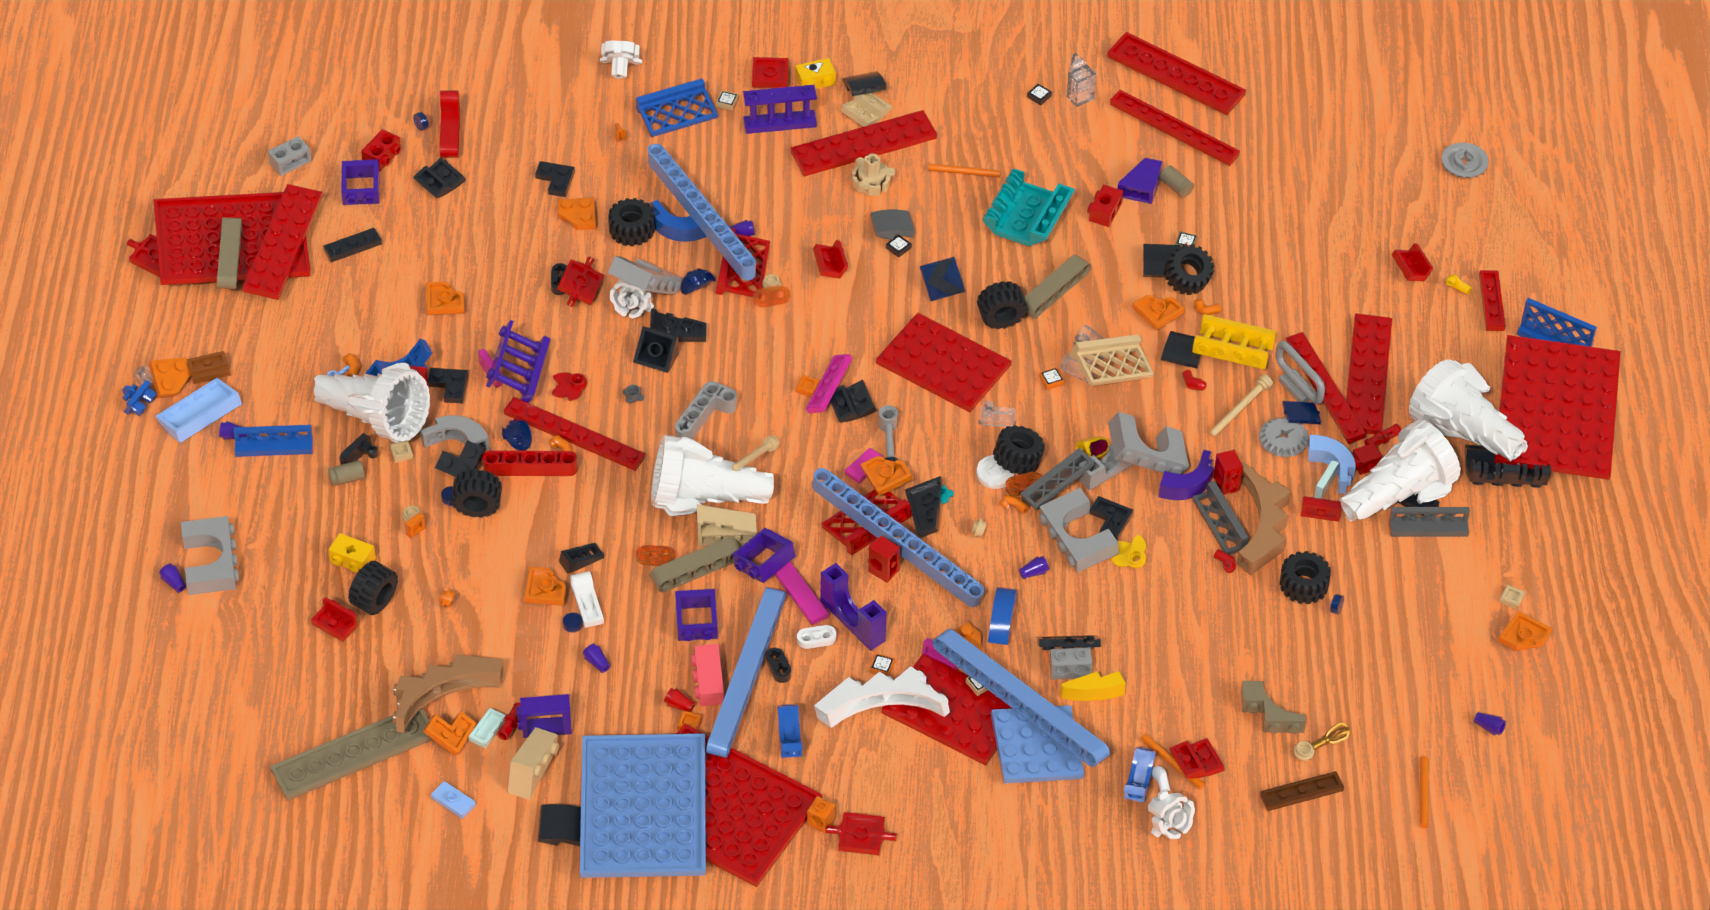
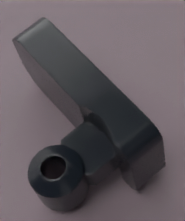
M362 433L341 453L339 457L340 465L357 461L364 453L368 454L369 458H376L378 456V448L371 444V437Z

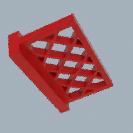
M730 228L740 241L747 244L745 245L747 250L751 249L755 253L752 256L754 258L758 257L762 261V263L756 265V272L760 276L743 283L739 279L740 276L732 271L733 268L722 255L715 294L723 295V291L760 299L770 241L736 234L735 229ZM762 245L765 246V249L758 251L755 246ZM734 280L739 284L738 287L728 286ZM753 284L758 290L757 292L752 291L747 287Z
M875 489L863 496L873 504H884V508L880 509L900 524L912 517L910 503L905 499L901 501L889 491L883 494L885 499H875L878 495ZM887 504H896L892 508H887ZM842 511L821 523L822 528L845 545L847 552L851 555L878 539L865 528L857 527V522L853 519L845 518L846 514ZM833 523H841L840 527L830 526ZM844 523H854V527L843 526ZM842 533H851L847 537L842 536Z

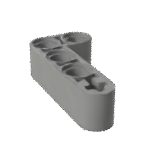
M714 381L707 382L676 422L675 437H688L693 440L715 409L727 414L735 412L737 409L736 391Z

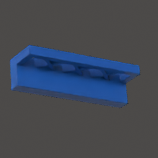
M311 425L234 427L235 457L313 454ZM298 432H307L308 435H300ZM260 433H266V434H268V435H267V436H261V435H259V434H260ZM279 433H287V435H279ZM239 434H247L249 436L239 437Z

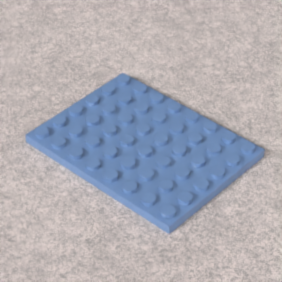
M705 734L582 736L580 878L706 876Z

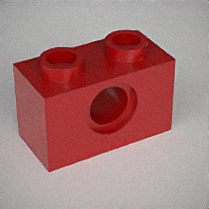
M1103 184L1100 191L1097 190L1094 202H1091L1088 206L1089 221L1110 227L1123 203L1124 191Z
M880 536L876 541H872L868 547V572L888 583L899 571L900 547L885 537Z

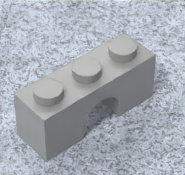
M1110 445L1108 453L1102 460L1099 461L1094 455L1090 457L1095 462V465L1077 479L1090 491L1134 464L1115 459L1112 445ZM1081 462L1078 467H1083L1087 462Z

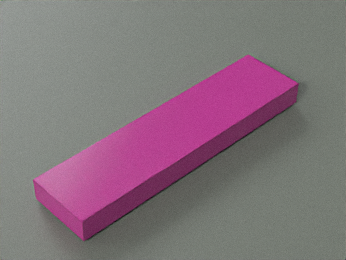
M850 354L833 356L806 407L808 413L825 411L852 360Z
M788 562L774 574L811 625L829 618L827 610L791 562Z

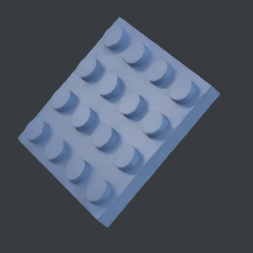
M1071 705L1056 706L1073 719ZM996 709L991 711L1004 784L1084 778L1082 760L1016 710Z

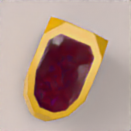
M1094 436L1078 441L1075 448L1076 450L1081 448L1089 457L1094 455L1096 458H1099L1108 452L1110 444L1108 439Z

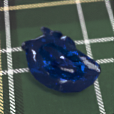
M694 269V271L687 272L683 278L680 288L681 293L684 295L689 294L711 281L715 282L716 279L708 270Z
M513 419L509 421L506 428L502 427L501 434L503 440L506 439L513 448L518 451H525L530 448L532 435L527 422Z

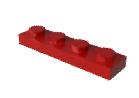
M1480 270L1479 280L1486 331H1505L1506 325L1498 270Z

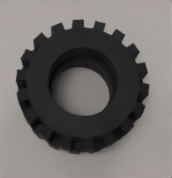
M625 198L624 201L619 200L618 204L614 203L609 210V233L613 240L616 239L617 243H622L624 246H634L636 244L639 246L642 245V242L646 243L648 239L652 238L655 231L654 212L649 203H644L642 199Z
M1184 244L1182 247H1177L1167 260L1166 267L1164 268V273H1166L1164 277L1165 280H1169L1167 284L1169 286L1172 285L1174 291L1179 290L1180 294L1187 292V295H1191L1193 292L1197 294L1205 288L1212 278L1214 263H1211L1213 259L1207 255L1208 252L1206 250H1201L1202 247L1198 246L1196 248L1195 244H1191L1188 247L1187 244ZM1181 264L1191 265L1196 270L1197 275L1187 274L1182 269Z
M1011 281L993 283V285H989L985 290H982L981 294L977 297V305L982 320L989 328L1005 329L1009 326L1012 327L1015 323H1019L1025 317V313H1027V304L1022 290L1018 284Z
M1017 425L1007 426L999 433L993 450V458L999 466H1002V469L1008 470L1010 473H1017V475H1027L1029 472H1035V469L1037 470L1045 450V442H1043L1042 437L1038 436L1037 432H1033L1030 428L1018 427Z
M469 469L466 472L462 471L454 479L451 497L452 506L459 513L462 512L466 516L479 518L491 516V514L496 513V510L499 509L502 483L497 476L485 470Z
M1299 551L1296 552V555L1291 554L1289 558L1284 560L1280 575V589L1286 597H1290L1291 601L1294 602L1296 600L1299 604H1302V602L1310 604L1312 601L1316 603L1318 599L1322 600L1324 595L1327 594L1331 568L1328 567L1329 563L1327 561H1323L1324 558L1321 555L1318 557L1316 556L1317 553L1314 552L1310 554L1308 551H1304V553ZM1298 576H1307L1312 579H1302Z
M370 561L365 564L351 583L348 595L349 602L369 615L378 614L388 605L395 593L398 584L397 573L377 561Z

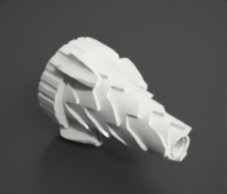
M1448 359L1441 361L1433 366L1417 385L1409 405V415H1411L1412 419L1425 420L1445 436L1463 438L1475 442L1496 455L1499 453L1509 461L1516 459L1521 453H1525L1528 448L1523 432L1506 420L1507 416L1496 410L1492 403L1482 396L1481 393L1490 391L1491 387L1487 385L1486 381L1472 364L1466 363L1461 365L1457 361Z
M397 363L383 368L382 374L378 373L377 376L353 374V377L334 374V376L317 375L314 378V400L317 403L329 405L334 409L347 412V416L362 419V422L372 425L377 435L395 443L408 441L419 433L426 422L430 408L429 388L425 379L417 371L410 369L407 363Z
M1418 419L1400 431L1398 435L1399 443L1395 444L1388 454L1370 470L1371 473L1357 482L1350 492L1339 499L1342 509L1346 514L1345 517L1350 522L1356 519L1368 518L1382 508L1386 510L1397 501L1401 502L1413 494H1418L1417 501L1421 504L1445 497L1451 492L1452 483L1458 480L1460 476V464L1454 449L1436 427L1425 420Z
M663 435L658 447L654 467L651 505L655 506V508L664 509L669 516H678L697 512V504L701 505L700 503H706V501L739 503V500L764 504L769 502L773 494L774 477L771 473L756 471L757 468L747 466L742 467L738 471H733L732 465L736 462L723 460L720 456L712 455V451L688 437L681 438Z

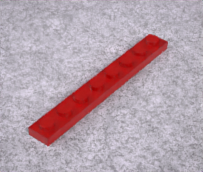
M1119 90L1110 99V105L1228 166L1239 157L1240 150L1122 90Z
M1303 331L1285 338L1286 342L1294 348L1322 379L1325 386L1323 404L1347 443L1350 444L1366 438L1364 429ZM1304 371V373H1305V375L1307 376L1308 380L1310 381V383L1312 384L1313 388H1314L1315 391L1317 392V386H1316L1315 382H1314V381L1307 375V373Z
M515 397L511 399L504 409V415L550 435H558L571 444L634 471L638 469L645 459V453Z

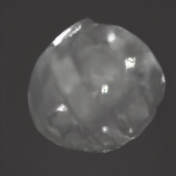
M147 366L138 367L133 374V379L139 386L145 380L150 383L153 382L150 368Z

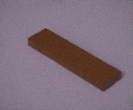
M1337 771L1260 791V797L1266 810L1271 811L1342 792L1344 786Z

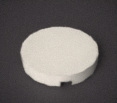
M994 455L980 460L976 476L983 486L991 489H1000L1008 486L1014 479V473L1002 469V466H999L997 461L994 460Z

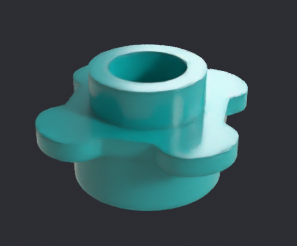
M942 484L941 504H946L949 502L950 497L954 496V492Z

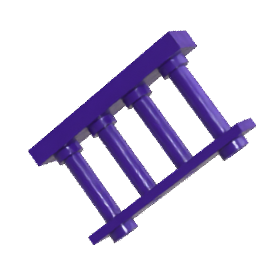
M815 85L743 91L745 106H750V116H743L746 134L817 127L815 111L810 110V100H817ZM803 101V111L792 112V102ZM785 103V112L775 113V104ZM767 104L768 114L757 115V105Z
M510 320L499 331L498 335L501 337L492 367L489 368L486 374V378H488L486 386L490 387L495 380L520 391V394H522L521 400L529 403L535 395L550 338L543 336L540 341L534 342L511 331L514 321ZM508 338L531 348L534 355L530 356L507 345ZM504 352L527 362L530 369H523L504 360ZM500 366L523 376L526 383L521 384L499 374Z

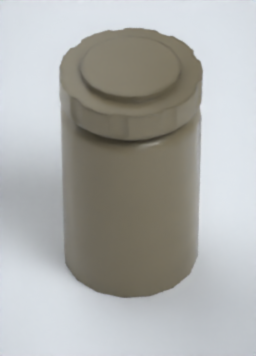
M1171 165L1167 166L1160 174V180L1182 198L1188 196L1194 187L1191 181Z
M361 460L328 468V475L332 486L365 478Z

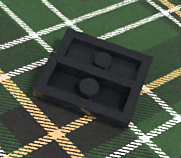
M877 71L843 78V83L852 96L886 90V83Z
M442 157L430 168L425 165L413 176V179L436 199L450 193L466 181L465 177Z
M1143 244V277L1165 278V264L1173 251L1180 245Z
M1170 331L1161 360L1198 368L1202 355L1192 352L1195 336Z
M863 379L847 388L844 385L839 386L830 400L840 423L853 421L877 411Z
M563 804L541 805L538 842L558 846L560 842L580 846L581 807Z

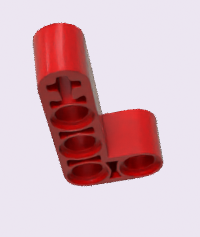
M440 90V157L459 158V91Z

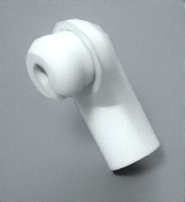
M1155 766L1152 769L1151 775L1158 782L1160 792L1162 790L1170 791L1165 769L1161 766Z

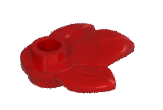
M568 372L555 374L553 379L558 385L552 391V395L558 398L567 396L569 401L575 400L580 397L582 390L586 388L587 379L580 373L573 375Z

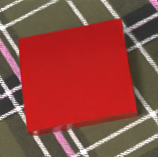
M1208 738L1191 745L1187 740L1169 748L1186 779L1207 777L1225 771L1223 763Z

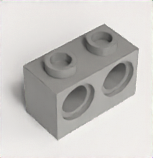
M299 136L268 151L269 163L280 176L312 161L310 148Z
M1090 648L1050 649L1049 667L1051 680L1076 679L1091 674L1092 658Z

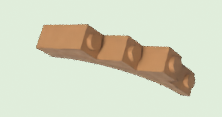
M1243 462L1241 483L1247 488L1258 509L1259 525L1249 543L1238 552L1237 565L1249 575H1252L1284 551L1285 538L1280 532L1286 528L1288 515L1282 509L1289 504L1290 491L1277 481L1271 485L1267 479L1262 478L1252 467Z
M456 654L454 662H451L449 667L428 665L426 673L422 674V678L400 676L398 684L395 683L393 689L398 710L394 711L393 714L396 732L404 733L415 714L428 703L441 696L469 688H500L504 676L503 659Z

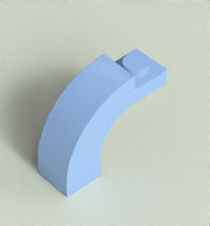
M1310 435L1308 461L1322 462L1328 465L1333 460L1339 462L1337 471L1338 493L1346 494L1347 486H1351V479L1354 480L1356 465L1353 455L1342 443L1335 439L1321 435Z

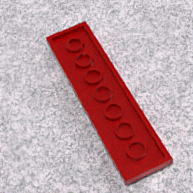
M1125 32L1107 52L1108 58L1225 115H1228L1246 95V89L1128 32Z
M924 110L791 147V154L805 177L854 163L859 157L865 159V156L870 154H877L878 156L937 139V133Z
M290 184L286 185L245 280L243 292L279 300L322 199L321 191Z
M1355 313L1346 402L1365 433L1375 435L1382 429L1392 318Z

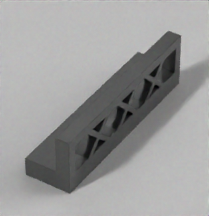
M1078 448L1021 492L1022 501L1035 510L1039 509V506L1044 505L1092 468L1095 462L1081 448ZM1081 462H1087L1083 467H1078Z
M1215 481L1208 483L1207 492L1193 496L1194 504L1223 552L1229 555L1238 553L1248 544V535ZM1208 498L1211 503L1207 506L1201 504L1200 500ZM1209 513L1218 514V520L1210 518L1208 516ZM1218 526L1226 528L1227 534L1218 532ZM1228 540L1234 542L1236 546L1228 549L1225 543Z
M1391 507L1389 518L1390 536L1468 537L1469 507ZM1395 514H1404V516L1395 517ZM1417 514H1424L1421 517H1416ZM1437 514H1443L1441 517H1435ZM1456 514H1464L1463 517L1454 516Z

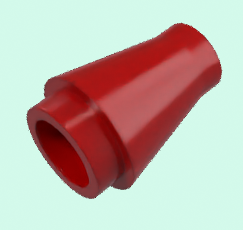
M670 688L664 698L667 706L682 711L691 712L695 706V703L677 688Z

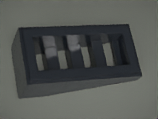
M591 543L561 551L559 563L568 574L603 559L604 554L596 543Z

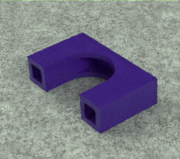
M835 563L821 572L820 602L871 651L886 641L887 612L875 600L858 609L849 593V575Z

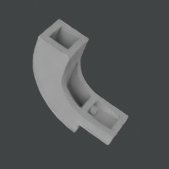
M449 415L435 418L436 425L420 430L422 444L425 448L445 440H457L464 444L468 440L486 448V450L490 449L489 437L483 427L474 420L463 416Z

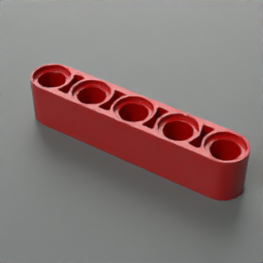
M491 450L485 452L482 457L484 470L488 473L491 472L494 476H573L578 471L577 455L572 451Z

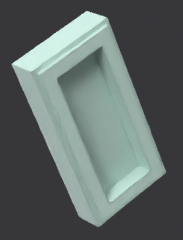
M1334 460L1330 462L1316 485L1315 498L1322 499L1337 475L1339 462Z
M489 708L469 735V741L486 749L504 723L505 714Z

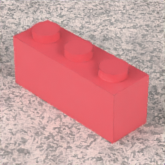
M718 644L694 646L695 654H691L692 666H696V670H693V682L698 683V686L694 687L695 699L699 698L700 706L721 705L724 700L719 646Z

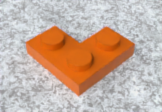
M462 711L456 715L451 725L435 714L423 732L455 756L459 753L477 723Z

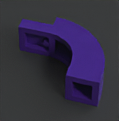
M1203 450L1198 467L1190 473L1176 474L1164 471L1160 483L1159 497L1168 500H1187L1203 493L1207 489L1208 483L1212 482L1214 467H1212L1213 460L1210 459L1211 451Z

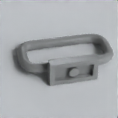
M1283 340L1278 342L1275 357L1278 366L1285 373L1279 376V382L1300 405L1312 401L1314 404L1322 403L1325 386L1320 376L1289 343ZM1283 350L1315 382L1317 392L1295 369L1292 370L1286 364L1283 358Z

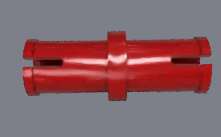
M1396 423L1385 430L1381 429L1374 436L1365 439L1364 444L1374 443L1376 447L1381 444L1385 445L1390 439L1399 435L1401 427Z
M519 702L514 703L510 713L505 715L504 723L497 732V736L502 740H508L514 728L518 727L517 706H521Z

